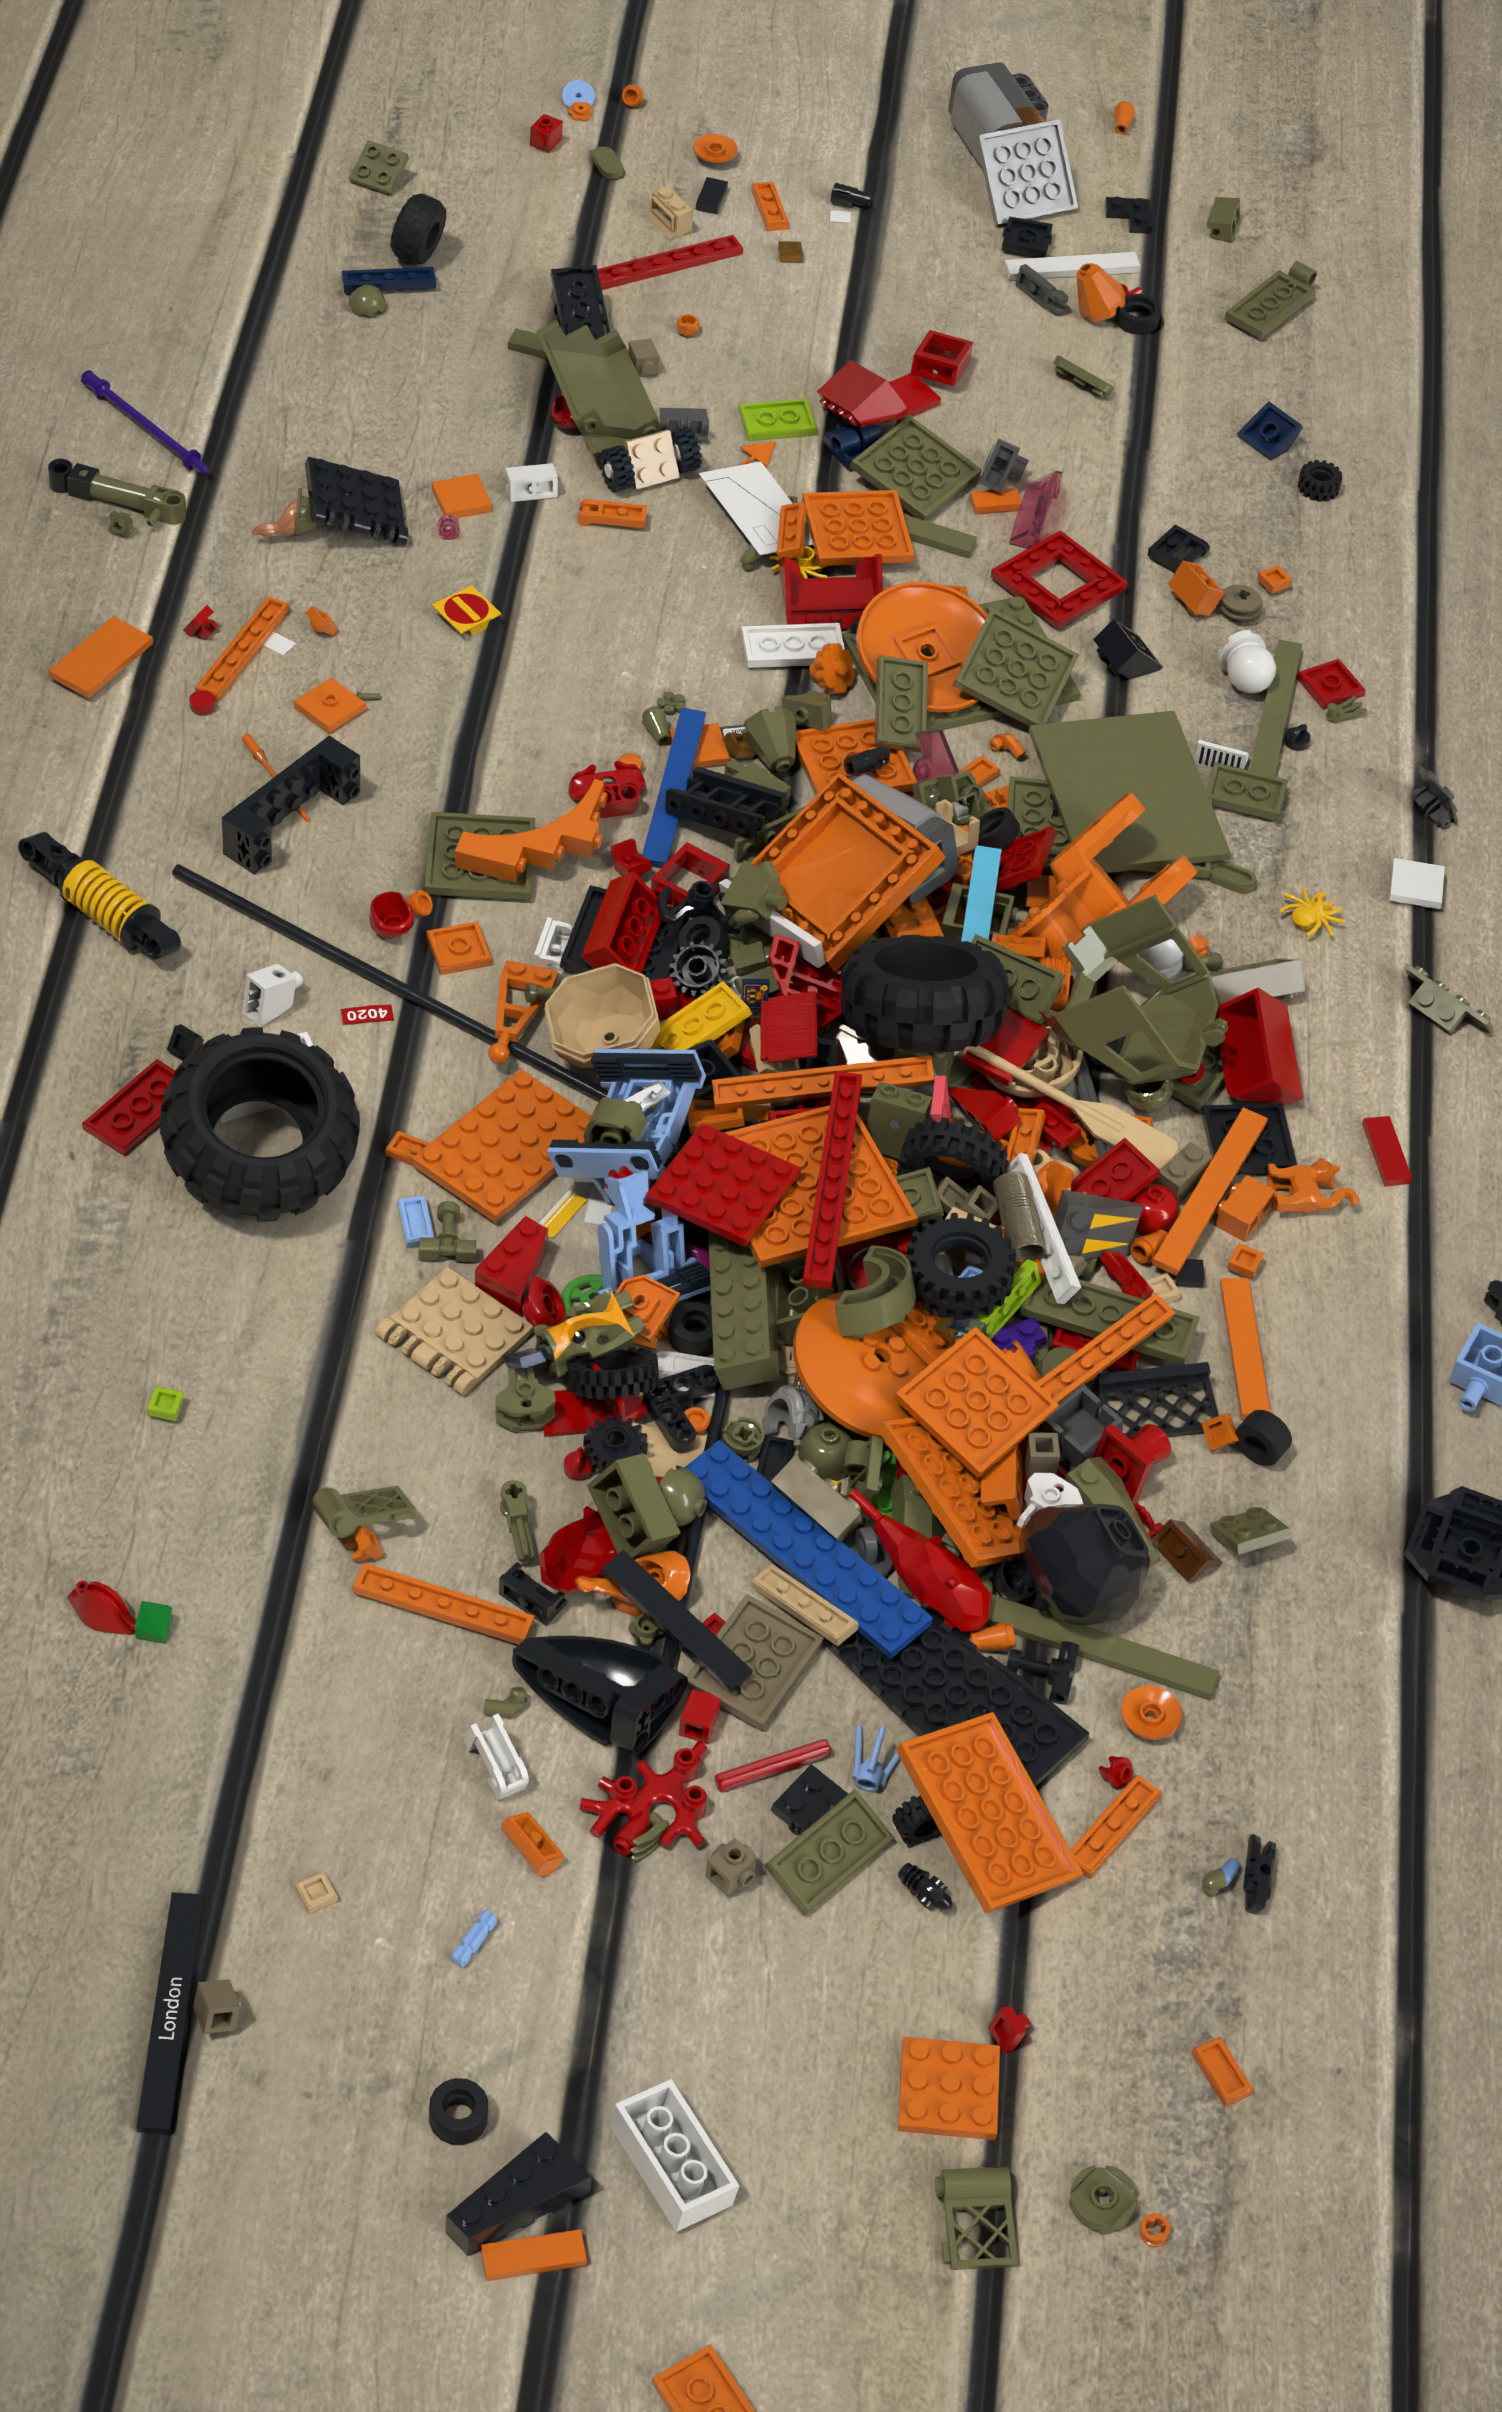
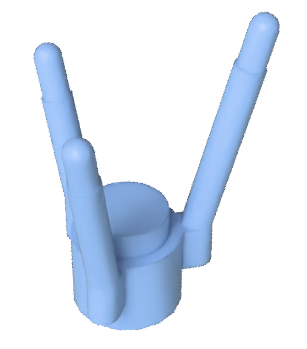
M858 1725L856 1727L855 1762L852 1779L855 1780L857 1787L869 1792H875L879 1787H885L888 1776L900 1759L896 1752L884 1771L882 1764L877 1761L886 1730L883 1726L879 1729L871 1758L866 1759L862 1764V1726Z

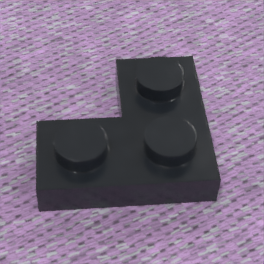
M1106 197V218L1128 219L1129 233L1151 234L1150 199Z

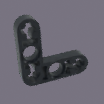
M701 1365L659 1379V1385L654 1390L649 1389L650 1392L643 1393L642 1401L647 1407L649 1414L669 1446L676 1452L686 1453L691 1451L696 1440V1431L679 1404L717 1391L720 1381L712 1365ZM680 1383L685 1384L689 1387V1390L679 1391L674 1386ZM664 1413H672L677 1419L668 1421L662 1415Z

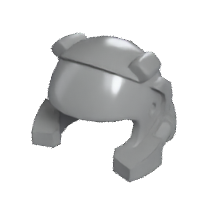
M784 1385L772 1394L765 1406V1417L762 1418L765 1435L775 1433L778 1430V1422L783 1421L788 1428V1437L797 1440L803 1438L808 1430L818 1425L819 1420H824V1412L808 1394L797 1387Z

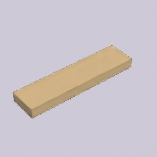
M770 1564L751 1580L753 1589L836 1646H839L859 1629L856 1620L774 1564Z

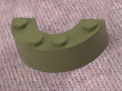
M873 1245L870 1247L863 1259L867 1287L844 1291L835 1305L841 1336L863 1338L868 1333L879 1331L904 1321L905 1316L912 1310L916 1302L911 1265L905 1255L888 1247Z

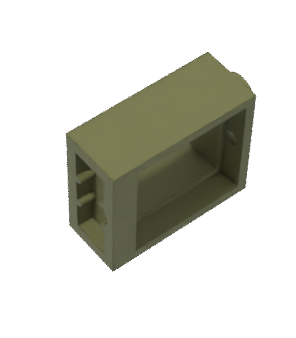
M956 883L952 885L941 929L944 937H950L956 941L962 940L964 925L955 922L959 906H967L969 886ZM995 892L992 913L1003 915V920L999 933L990 931V941H992L993 934L1008 935L1011 933L1013 928L1008 927L1009 922L1015 923L1018 909L1013 907L1015 896Z

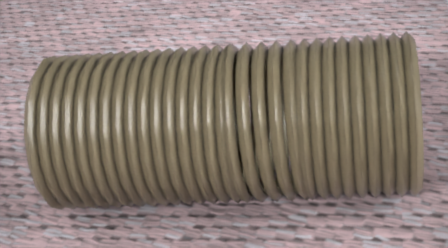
M1009 1172L1000 1175L993 1182V1188L1005 1237L1009 1236L1012 1240L1011 1249L1016 1251L1015 1261L1025 1262L1027 1259L1034 1260L1044 1253L1045 1245L1028 1176L1022 1172Z

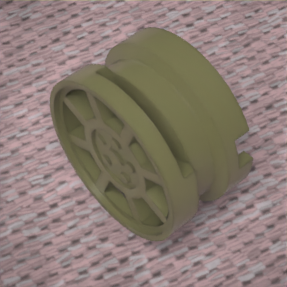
M739 1417V1420L729 1421L724 1427L722 1442L738 1456L744 1457L743 1460L747 1463H752L760 1457L764 1441L762 1426L757 1421L747 1417Z

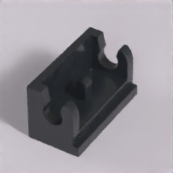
M517 1562L505 1574L499 1577V1595L525 1613L534 1615V1619L547 1626L567 1605V1600L563 1598L565 1593L560 1591L556 1594L552 1593L525 1575L524 1571L521 1570L523 1565Z

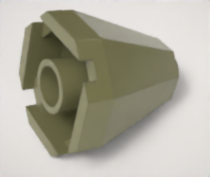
M782 706L774 707L776 712L770 713L768 709H762L745 720V729H742V735L745 742L769 769L775 772H786L795 762L796 720L794 714Z

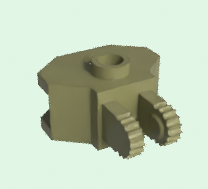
M533 1367L526 1368L524 1380H517L515 1369H508V1387L496 1395L495 1414L497 1423L512 1431L542 1429L555 1418L554 1405L556 1404L554 1391L538 1383V1378L535 1379ZM531 1418L529 1422H523L521 1420Z

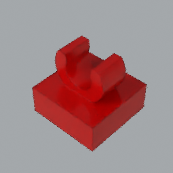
M206 605L183 631L189 637L197 631L200 638L206 640L210 635L206 628L213 632L218 627L215 621L208 619L214 611Z
M1007 2006L998 2011L988 2028L1002 2052L1007 2053L1014 2051L1027 2032L1025 2028L1031 2027L1032 2023L1026 2014L1016 2015L1013 2008Z

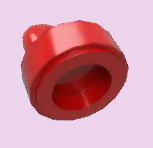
M579 1447L577 1451L571 1452L565 1457L564 1473L568 1478L582 1481L591 1475L593 1465L589 1464V1457L584 1456L583 1448Z

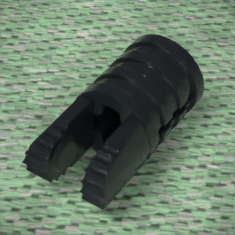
M837 182L834 184L830 198L832 203L861 209H869L873 206L869 193H864L858 190V188Z

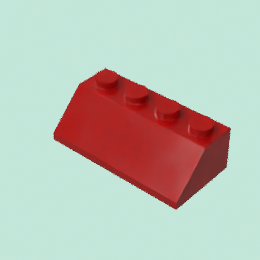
M634 871L613 879L609 883L581 955L593 969L616 963L642 973L662 918L658 911V896Z

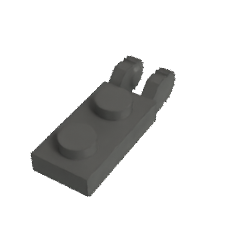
M1027 264L1021 265L1015 286L1044 309L1057 316L1064 315L1065 307L1062 304L1067 303L1069 298L1067 294L1062 290H1057L1056 287Z

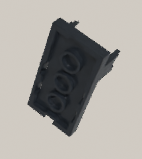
M597 265L551 269L550 275L553 285L551 300L553 302L554 314L559 315L561 328L565 335L585 325L588 326L595 340L605 335L603 325H605L606 334L610 333Z

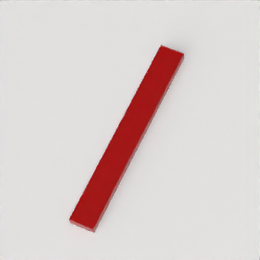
M734 235L599 268L597 270L601 289L605 290L742 255L743 247Z

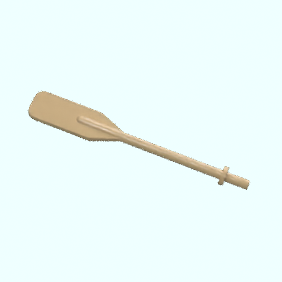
M969 1046L959 1051L962 1055H965L968 1051L1072 1109L1089 1132L1106 1144L1114 1147L1123 1138H1126L1159 1170L1177 1153L1178 1144L1173 1138L1114 1105L1076 1100L981 1046Z

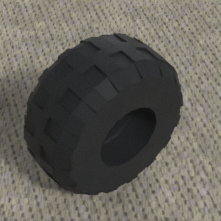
M422 193L412 195L407 200L397 217L391 235L390 247L396 257L410 264L417 265L425 263L432 256L441 239L447 218V211L441 201Z

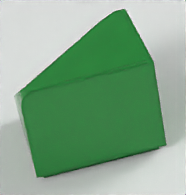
M142 1601L135 1623L136 1639L166 1643L173 1620L172 1607Z

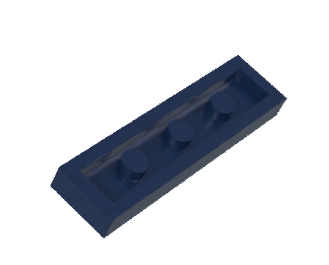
M434 267L342 271L344 293H353L358 287L367 284L373 285L381 291L436 289Z

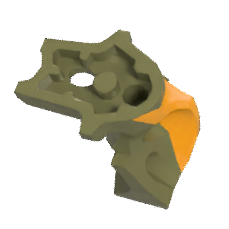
M611 1289L607 1290L590 1301L565 1312L567 1320L555 1326L537 1325L533 1328L536 1335L535 1349H545L548 1354L549 1360L542 1363L547 1379L554 1376L558 1378L564 1376L568 1371L566 1363L576 1356L588 1354L593 1360L613 1351L631 1346L634 1338L644 1331L645 1325L639 1315L626 1320L623 1311L633 1306L628 1291L613 1294ZM578 1331L583 1332L585 1335V1340L580 1344H576L573 1341V1335ZM605 1336L608 1339V1343L599 1345L597 1339Z

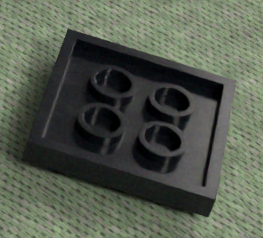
M1282 1103L1202 1106L1201 1115L1212 1159L1244 1107L1268 1118L1237 1174L1267 1173L1268 1164H1275L1277 1168L1297 1165Z

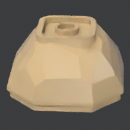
M616 963L566 977L547 1000L544 1007L554 1052L560 1058L578 1068L595 1069L590 1060L596 1049H650L661 1028L649 978Z

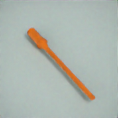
M245 734L242 737L243 743L252 753L253 758L259 760L274 778L277 774L266 761L264 750L258 746L250 734ZM300 806L297 810L305 822L311 821Z

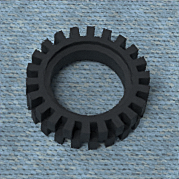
M635 1347L623 1348L593 1360L588 1354L572 1358L567 1363L569 1390L580 1397L586 1395V1398L589 1399L597 1396V1399H604L605 1397L616 1399V1396L629 1398V1394L638 1396L640 1392H650L649 1389L654 1390L659 1385L658 1357L652 1351H645L642 1348L637 1350ZM597 1364L601 1370L592 1369V1366Z

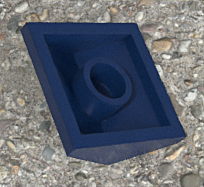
M1268 401L1237 433V436L1269 460H1273L1290 449L1303 426Z

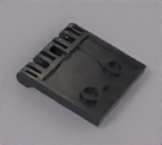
M307 458L305 470L311 520L313 523L322 525L325 521V525L331 527L335 519H338L341 530L346 531L349 526L350 532L365 536L370 532L373 538H378L381 530H383L386 541L391 542L394 539V543L405 545L407 543L408 528L405 527L398 479L351 468L346 465H339L323 459Z

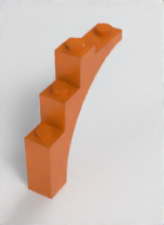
M594 779L584 798L573 809L556 821L543 827L509 835H482L463 831L455 849V868L516 883L519 873H524L526 864L554 870L557 861H562L564 852L592 858L594 850L600 848L603 837L599 833L600 807H605L608 793L604 792V781Z

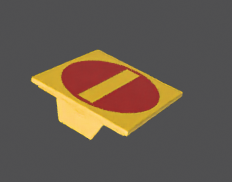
M472 585L432 604V607L460 634L470 631L472 636L487 629L489 621L501 615V612Z

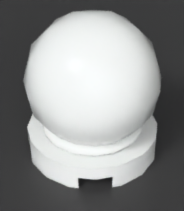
M1244 630L1227 638L1229 642L1223 649L1219 647L1216 657L1221 668L1228 673L1231 684L1239 691L1245 693H1260L1268 688L1275 677L1277 667L1273 655L1266 649L1260 634H1252L1250 630Z
M1167 940L1138 953V955L1171 981L1177 980L1182 969L1183 953L1174 940ZM1132 970V974L1139 981L1148 985H1154Z

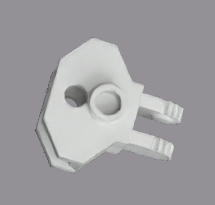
M1034 1473L1027 1481L1024 1496L1027 1508L1020 1516L1017 1526L1023 1529L1031 1516L1045 1507L1083 1504L1078 1488L1054 1473ZM1060 1486L1063 1488V1491L1059 1492L1055 1487Z

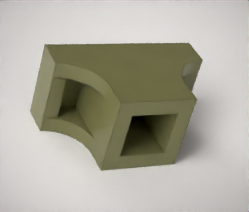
M809 691L805 694L787 695L782 698L783 707L793 712L797 725L820 730L830 727L829 720L832 719L830 694Z

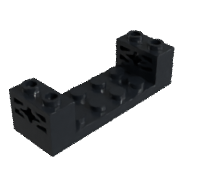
M330 735L222 817L223 854L252 874H256L262 868L267 867L272 861L271 828L280 824L286 816L298 810L303 803L315 797L319 791L341 805L358 796L361 789L360 755Z

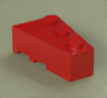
M525 1216L475 1269V1286L520 1317L523 1313V1299L529 1295L530 1281L534 1274L538 1275L547 1252L548 1228Z

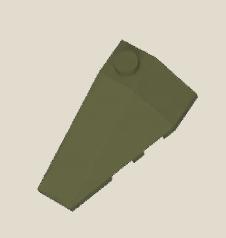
M1102 1457L1088 1458L1067 1474L1064 1480L1078 1488L1083 1504L1117 1505L1125 1509L1133 1519L1148 1547L1149 1567L1159 1560L1160 1557L1121 1478ZM1060 1487L1058 1490L1062 1492L1063 1488Z
M902 1475L890 1491L892 1518L922 1533L927 1538L936 1536L943 1538L947 1531L937 1516L932 1513L930 1506L916 1489L909 1475ZM898 1577L899 1590L908 1597H914Z

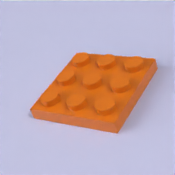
M903 2036L898 2131L996 2140L1000 2046Z

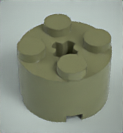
M608 1097L601 1098L585 1129V1143L627 1144L628 1141H642L648 1128L647 1119L642 1113V1106L635 1101L627 1102Z

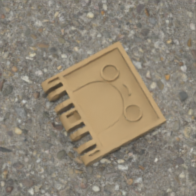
M446 1267L391 1317H386L376 1327L375 1334L384 1341L389 1342L393 1347L408 1336L409 1339L404 1343L401 1350L406 1356L411 1354V1360L427 1371L432 1369L431 1372L436 1377H440V1375L452 1367L453 1369L446 1376L445 1382L450 1387L454 1386L455 1391L465 1396L505 1360L504 1356L512 1354L534 1333V1327L449 1267Z

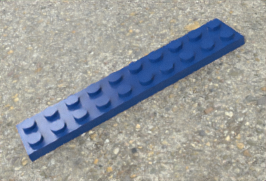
M720 1440L684 1467L695 1473L702 1481L705 1489L704 1499L707 1500V1505L794 1579L856 1620L859 1627L857 1632L889 1659L893 1658L932 1625V1616L840 1540L836 1542L825 1529L818 1527L812 1522V1518L801 1508H796L788 1499H785L776 1492L771 1482Z

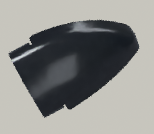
M585 1636L534 1637L524 1640L513 1649L512 1663L514 1669L548 1705L600 1744L606 1746L612 1742L634 1755L644 1750L661 1731L677 1707L688 1684V1677L665 1665L662 1656L649 1650L614 1640Z

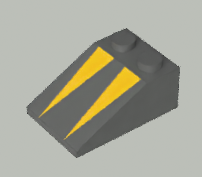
M1062 1190L1054 1221L1068 1255L1081 1256L1084 1259L1100 1258L1105 1250L1127 1256L1143 1205Z

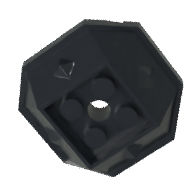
M1461 1486L1452 1490L1450 1494L1437 1497L1423 1504L1404 1555L1418 1570L1424 1580L1447 1588L1454 1595L1463 1594L1485 1603L1502 1599V1500Z

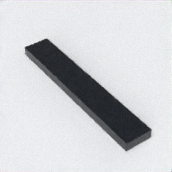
M622 1550L602 1567L601 1573L730 1694L752 1675L753 1670L627 1552Z

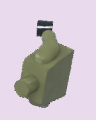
M762 859L758 867L746 860L741 864L720 903L732 914V916L728 917L729 924L724 927V930L737 936L744 924L755 922L757 919L767 920L774 909L781 911L786 907L788 900L783 895L784 887L778 882L780 876L772 862Z

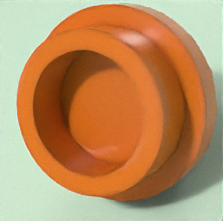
M630 84L622 91V100L627 106L636 107L644 99L643 90L638 85Z
M1201 934L1188 939L1198 956L1208 955L1209 942L1207 939H1203Z

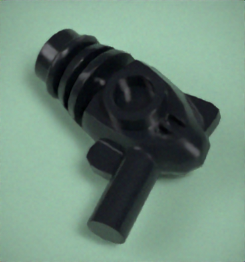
M909 1862L900 1869L898 1878L902 1880V1884L906 1885L913 1895L919 1892L916 1899L931 1910L934 1905L940 1910H949L952 1907V1899L945 1893L948 1886L933 1875L929 1879V1872Z

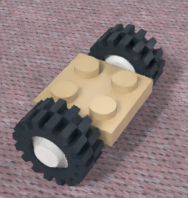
M688 427L673 431L664 430L623 441L624 446L618 445L601 450V457L599 458L601 463L600 469L603 471L601 473L602 477H605L604 482L606 485L608 484V489L611 492L631 487L633 489H640L680 478L679 474L696 470L702 464L700 459L702 458V453L699 451L701 447L700 445L698 446L699 440L695 438V432H692V429Z

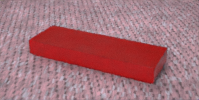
M1390 1116L1364 1118L1362 1126L1384 1187L1411 1184L1412 1175Z

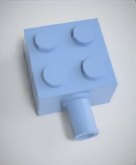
M1477 1323L1458 1356L1449 1382L1466 1389L1459 1399V1405L1462 1409L1474 1411L1481 1397L1502 1405V1334L1480 1323Z

